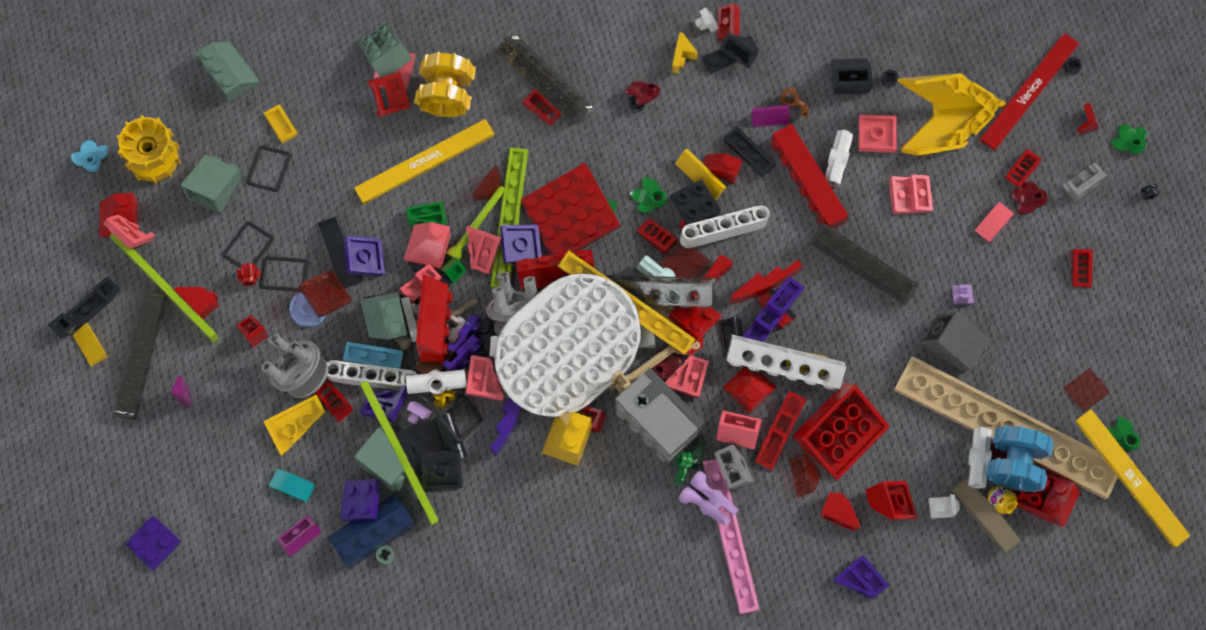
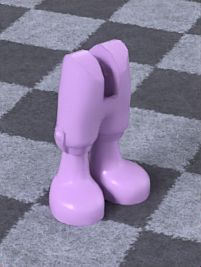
M702 471L694 475L691 480V486L706 495L709 501L700 497L690 487H686L679 496L680 502L684 504L694 503L700 506V511L703 515H708L725 526L731 520L719 511L720 508L723 507L725 511L734 516L739 511L723 495L722 491L712 490L708 486L706 475Z

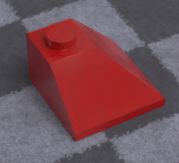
M134 193L113 194L100 201L99 237H110L112 233L103 224L107 218L115 215H120L129 222L138 225V200Z
M744 366L723 387L749 414L777 388L760 371L750 370L748 366Z
M882 481L865 489L870 507L891 520H914L918 518L906 481Z

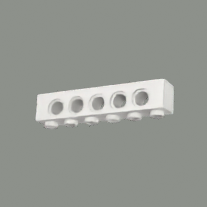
M736 335L731 337L726 356L729 364L736 367L744 365L748 366L750 370H764L773 376L781 374L785 375L789 380L797 381V379L805 380V383L809 385H816L817 383L824 385V388L830 390L840 389L846 369L845 362ZM745 351L753 353L750 358H745L742 354ZM765 355L772 357V360L768 363L763 362L761 359ZM783 360H788L791 362V364L788 367H782L780 365V363ZM801 365H808L810 367L806 372L799 370ZM826 369L828 374L826 376H819L818 372Z

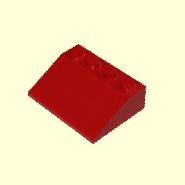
M844 383L792 437L808 455L838 481L890 426L855 384Z

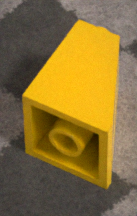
M575 412L555 417L542 454L579 466L591 433V418Z

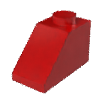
M725 153L706 154L703 164L717 178L735 184L741 169L742 160Z
M176 287L174 289L203 320L219 306L217 302L218 297L212 290L208 292L204 287Z
M830 492L820 517L857 532L860 524L849 499L845 498V495L840 492Z

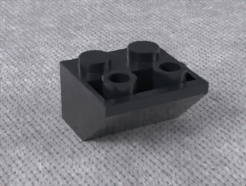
M868 58L832 59L830 61L833 95L871 92L873 80Z

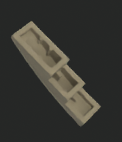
M965 479L952 489V494H955V497L965 506V510L979 523L981 530L1005 554L1021 542L1016 533L989 501L976 488L968 486V479Z

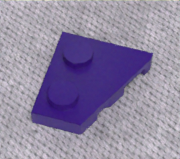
M471 314L457 333L459 336L455 343H450L447 348L456 352L473 333L480 329L482 317L478 314Z
M472 335L456 351L457 356L452 362L446 360L443 365L450 370H465L469 366L471 355L478 354L482 349L484 340L480 336Z
M405 385L400 386V390L393 392L389 389L381 393H374L388 421L394 422L408 394L407 386ZM366 398L360 413L363 416L377 418Z
M864 555L859 557L833 580L837 584L872 599L889 587L886 580Z

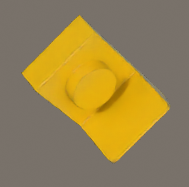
M680 32L672 64V72L678 74L680 68H684L685 59L697 60L698 54L686 36Z

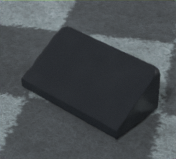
M737 317L718 321L723 358L727 356L732 335L743 336L741 319Z

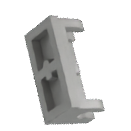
M1093 163L1074 178L1064 183L1062 187L1075 202L1101 184L1107 177V174L1096 163Z

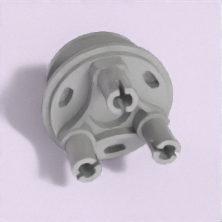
M502 272V275L501 273L497 274L500 287L492 289L494 299L486 307L487 316L497 321L494 325L497 335H500L507 321L538 294L534 277H527L523 280L525 291H515L511 287L508 272Z
M274 333L273 336H270L268 342L278 350L279 356L274 364L266 361L262 365L261 370L271 378L272 385L279 391H288L295 398H305L315 394L324 383L328 374V363L320 356L317 345L307 340L293 341L292 343L286 342L278 333Z

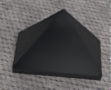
M732 33L726 35L719 48L747 69H750L759 54L751 39Z

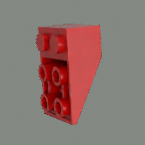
M1047 475L1045 490L1032 492L1010 489L1017 496V507L1061 527H1065L1080 495L1075 483Z

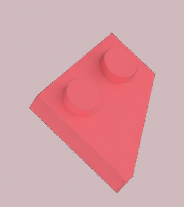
M690 355L665 383L673 391L698 398L709 361Z

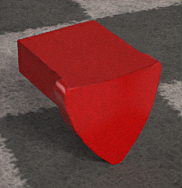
M1091 103L1083 105L1088 122L1077 128L1079 134L1099 129Z

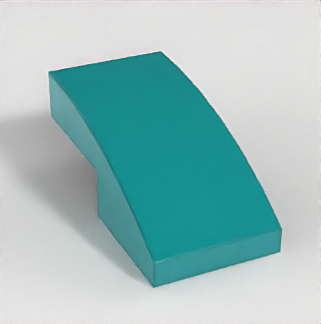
M277 469L269 487L307 503L315 484Z

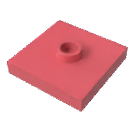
M859 115L858 151L896 153V116Z

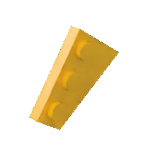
M314 395L263 421L281 456L325 414V410L317 395Z

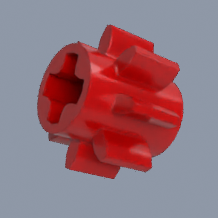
M245 263L241 265V269L236 270L237 279L242 281L244 286H253L256 284V280H260L259 268H255V264Z

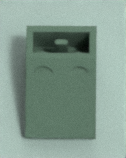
M388 22L378 26L376 31L364 36L358 43L380 77L394 73L413 59Z

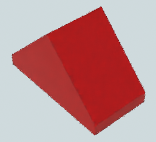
M252 314L236 325L253 348L269 337L265 328Z

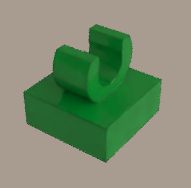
M456 257L448 259V263L441 267L446 278L453 284L466 272V269Z

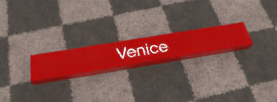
M1064 33L980 138V141L995 151L1080 43Z

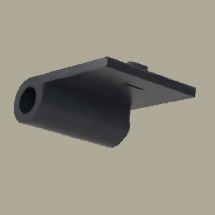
M447 411L442 415V418L460 439L461 436L452 412L448 413ZM436 413L437 417L432 420L396 432L399 443L415 475L421 474L420 452L460 450L461 459L468 457L463 441L458 443L438 419L439 413Z

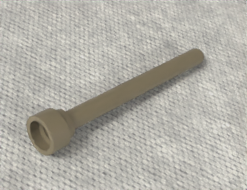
M472 299L451 311V316L458 317L479 304L478 299ZM411 335L395 339L397 345L401 347V351L404 352L409 350L413 343Z

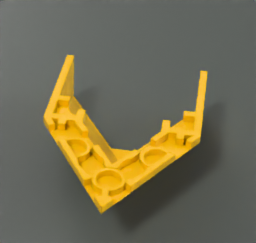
M961 73L897 78L898 83L932 104L933 115L901 148V152L919 156L964 148L968 144L967 138L972 133L977 135L995 116L994 112L998 106L1003 108L1007 103L999 100L977 83L968 80Z

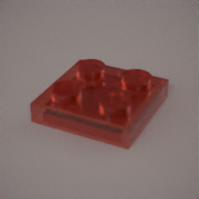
M679 240L658 265L662 268L671 269L675 274V278L689 288L708 267L711 260L694 247H683Z
M333 270L305 281L298 287L318 318L342 308L352 301Z

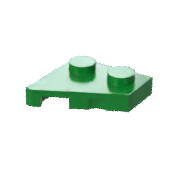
M443 201L406 207L408 224L410 226L429 222L447 226Z

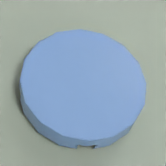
M304 290L293 297L290 302L289 311L296 324L303 327H313L325 319L328 305L321 293L315 290Z

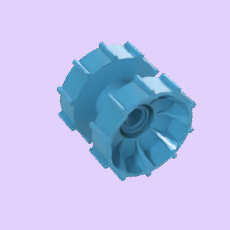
M1004 425L999 429L995 428L993 443H995V448L1007 453V458H997V460L988 461L986 470L988 481L1017 491L1036 492L1045 490L1047 480L1045 470L1034 466L1032 463L1033 459L1042 460L1043 458L1051 457L1054 442H1051L1052 437L1041 433L1039 430L1036 431L1022 426Z

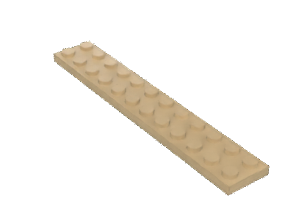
M913 356L894 389L895 392L973 432L975 427H986L992 430L991 441H993L995 428L999 429L1004 425L1022 426L1036 431L1039 430L1041 433L1052 437L1051 442H1054L1051 457H1046L1042 460L1033 459V463L1105 500L1108 499L1116 483L1117 475L1097 450Z

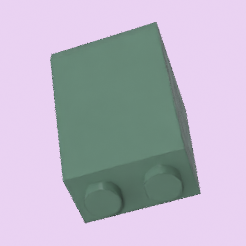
M205 155L182 182L181 187L188 200L222 213L242 175L239 167L235 164H226L216 156L210 157Z
M399 292L361 300L369 338L392 339L407 335Z
M379 426L354 457L360 468L373 478L380 480L382 485L395 494L397 491L400 492L407 484V477L383 428Z

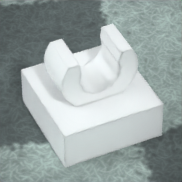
M707 8L700 10L702 17L695 20L697 27L700 30L708 28L711 32L718 30L712 13Z

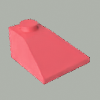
M432 222L414 225L404 261L424 266L430 264L433 268L441 269L451 237L450 227Z

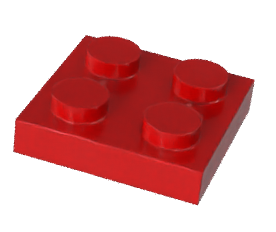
M694 292L670 312L668 316L696 341L705 335L722 317L721 314Z

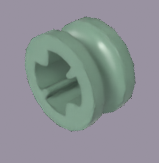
M382 546L377 550L376 558L379 563L388 565L394 560V552L389 546ZM386 550L387 553H391L388 556V560L380 559V556L383 554L382 551Z

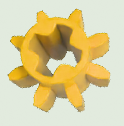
M447 389L439 394H432L436 399L433 404L443 410L455 399L454 394L456 391L454 389Z

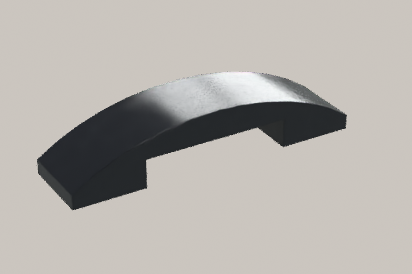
M336 217L318 222L341 290L359 284L356 274H347L344 240Z
M108 276L94 286V291L68 313H61L48 324L60 339L74 333L84 324L88 323L119 293L121 289Z

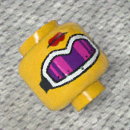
M1003 485L989 490L987 500L999 514H1010L1015 510L1017 496L1014 492Z

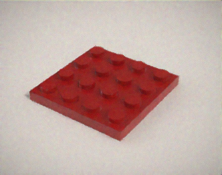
M586 162L520 199L533 224L538 225L539 235L550 255H558L568 251L577 252L621 227Z

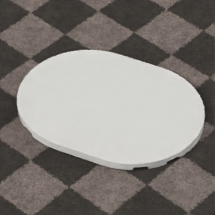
M573 274L550 283L507 321L498 337L495 348V369L504 391L520 407L542 416L556 417L576 412L586 407L612 385L611 379L616 371L620 370L624 374L635 359L640 344L641 330L639 316L632 300L617 284L597 275Z

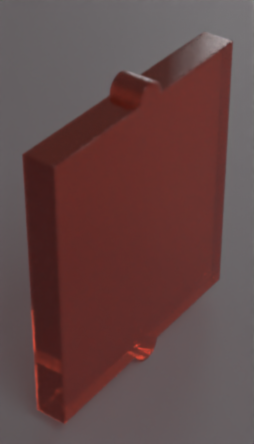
M1090 368L1064 387L1072 397V401L1076 402L1083 412H1086L1110 394V391L1102 383V379H1099Z

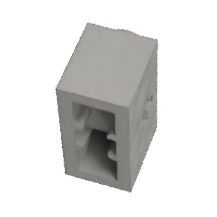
M730 445L715 452L729 489H738L754 482L738 445Z

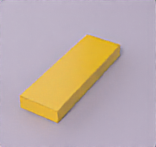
M688 149L684 150L675 164L694 183L701 179L703 180L715 201L725 190L726 186Z

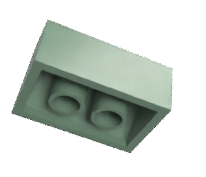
M230 41L210 43L196 52L199 62L229 102L260 83Z

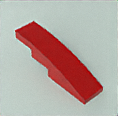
M796 260L784 271L777 266L765 277L757 273L730 296V303L733 305L765 294L772 288L780 286L788 277L792 278L800 272L802 264Z
M790 391L788 392L756 457V463L773 470L807 399Z

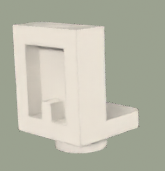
M452 315L451 323L456 328L453 327L450 330L449 344L455 343L459 336L457 333L466 323V320L458 316L456 318Z
M950 494L949 497L928 499L931 519L955 517L957 511H959L958 499L955 500V494Z

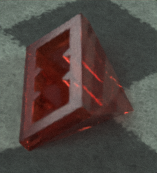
M496 164L473 192L476 201L490 199L497 188L501 186L499 168Z
M801 455L789 460L796 497L801 498L814 493L821 479V472L807 455Z

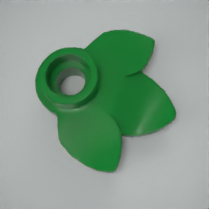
M1119 125V137L1110 141L1111 145L1117 150H1129L1131 154L1138 155L1146 148L1145 139L1147 132L1142 126L1134 129L1129 125Z
M644 177L642 180L643 188L630 192L633 201L639 204L638 211L642 213H649L655 207H662L667 202L666 193L659 188L658 182L651 178ZM656 196L661 197V200L655 201L654 198Z
M1118 417L1116 427L1107 428L1124 451H1134L1140 446V438L1134 433V426L1127 419ZM1127 439H1132L1133 444L1129 445Z
M681 451L676 457L675 463L679 469L673 481L677 482V486L683 483L687 469H690L693 464V457H691L690 452Z

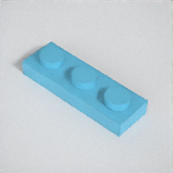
M347 342L343 362L401 369L404 351Z

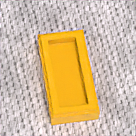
M280 104L264 112V116L282 144L298 135Z

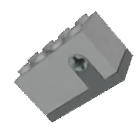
M651 368L616 398L615 409L617 410V416L621 420L626 419L630 423V429L635 434L639 433L643 437L642 441L647 447H653L657 451L656 455L662 462L666 460L668 463H671L681 451H684L703 433L704 422Z

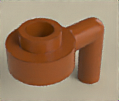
M791 87L785 88L780 95L781 103L789 105V107L797 106L801 109L802 116L808 117L809 107L799 99L798 91ZM787 94H792L793 97H792V98H787L786 95H787Z

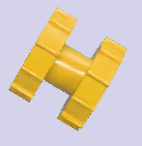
M437 52L430 55L425 54L424 61H421L419 74L425 78L426 82L429 81L431 83L420 84L419 90H416L414 104H417L421 111L433 114L434 116L451 118L461 115L465 116L466 111L470 109L471 96H468L465 89L459 87L470 86L471 80H474L476 67L472 65L470 59H465L455 53Z
M141 115V118L134 119L129 123L125 122L126 126L122 129L120 135L116 137L119 141L120 149L117 152L121 158L127 161L125 164L127 170H131L139 182L144 180L157 184V181L163 180L168 176L172 177L171 174L177 164H181L178 154L180 147L177 142H173L171 129H167L159 117L154 119ZM148 148H153L150 152H145Z

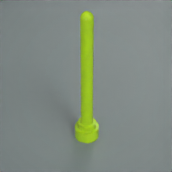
M503 186L497 188L470 225L471 227L477 229L505 192ZM468 232L464 233L456 246L449 247L445 253L448 258L456 257L460 259L462 257V249L469 241Z

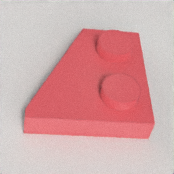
M120 215L107 218L103 224L130 249L150 242L155 236L152 232L147 235L139 231V225L129 222Z
M467 226L466 232H468L470 243L468 244V249L471 254V268L491 274L502 238Z
M471 355L465 395L503 400L504 395L501 393L498 385L499 381L494 373V367L490 358Z

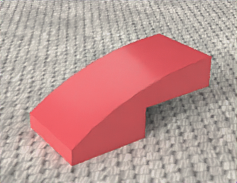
M999 202L975 231L988 242H991L1012 218L1014 213Z
M430 264L418 271L412 280L399 289V293L404 298L409 297L410 304L420 299L423 275L430 276L439 281L442 278Z

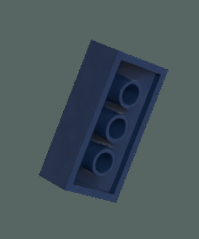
M393 494L378 504L377 518L375 520L351 521L327 538L349 570L377 552L380 547L386 546L415 527V523L403 504Z

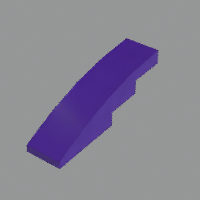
M788 277L742 337L764 342L805 287L791 277Z
M511 398L502 406V413L505 416L496 426V432L500 435L490 446V451L498 456L509 440L523 409Z

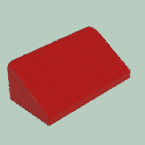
M735 3L718 7V40H724L728 33L739 36L740 8Z

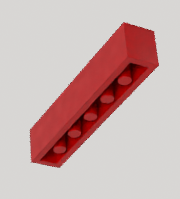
M793 124L773 133L770 142L774 151H778L781 155L780 161L784 167L787 166L790 170L789 175L792 181L798 183L801 196H806L811 212L817 214V221L820 227L825 228L828 232L846 223L849 215Z

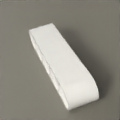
M762 205L688 224L682 230L680 243L685 248H693L762 229L767 224L770 215L769 210Z
M334 360L327 362V379L335 383L360 386V383L368 381L370 387L400 390V386H407L405 383L406 376L417 375L414 371ZM331 369H338L336 374H329ZM351 371L358 372L355 377L348 376ZM371 373L377 375L376 378L373 380L367 379L368 375ZM389 376L396 377L393 382L386 381Z

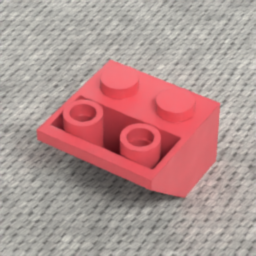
M723 411L716 440L755 449L762 419Z

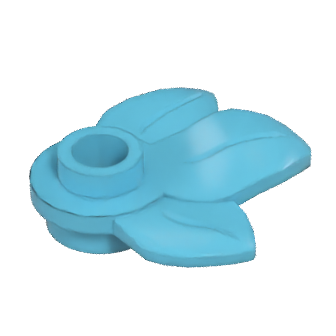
M87 140L82 143L80 152L71 154V159L75 165L83 166L89 172H95L100 169L101 160L107 156L108 147L107 145L97 147L94 141Z

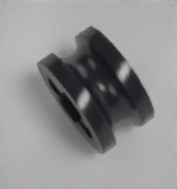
M1077 57L1068 58L1064 65V70L1070 75L1078 74L1082 68V62ZM1072 63L1076 64L1074 69L1070 68Z
M886 70L881 78L882 84L886 87H894L898 82L897 78H899V75L895 70ZM887 75H889L890 77H894L893 82H891V80H886Z
M632 95L629 99L630 110L637 113L644 110L645 104H640L639 107H636L635 104H632L636 100V96Z
M1152 184L1141 189V193H1144L1143 199L1147 200L1159 196L1158 186Z

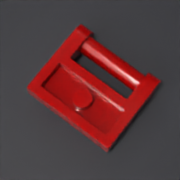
M399 71L367 81L374 95L378 117L410 108ZM384 84L390 107L385 108L378 85Z

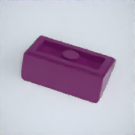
M789 105L753 108L751 112L752 127L789 124Z
M179 375L171 389V394L179 404L191 408L189 386L183 377Z
M307 514L276 540L291 557L322 532Z

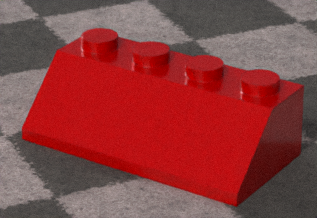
M592 249L572 252L595 268ZM566 252L558 255H544L538 258H524L516 261L520 290H525L523 280L527 277H534L536 288L546 287L557 279L569 276L568 273L558 267Z
M427 275L422 276L416 347L421 362H444L445 355H448L446 338L450 337V327L447 324L448 321H451L449 304L453 303V292L449 291L448 284Z

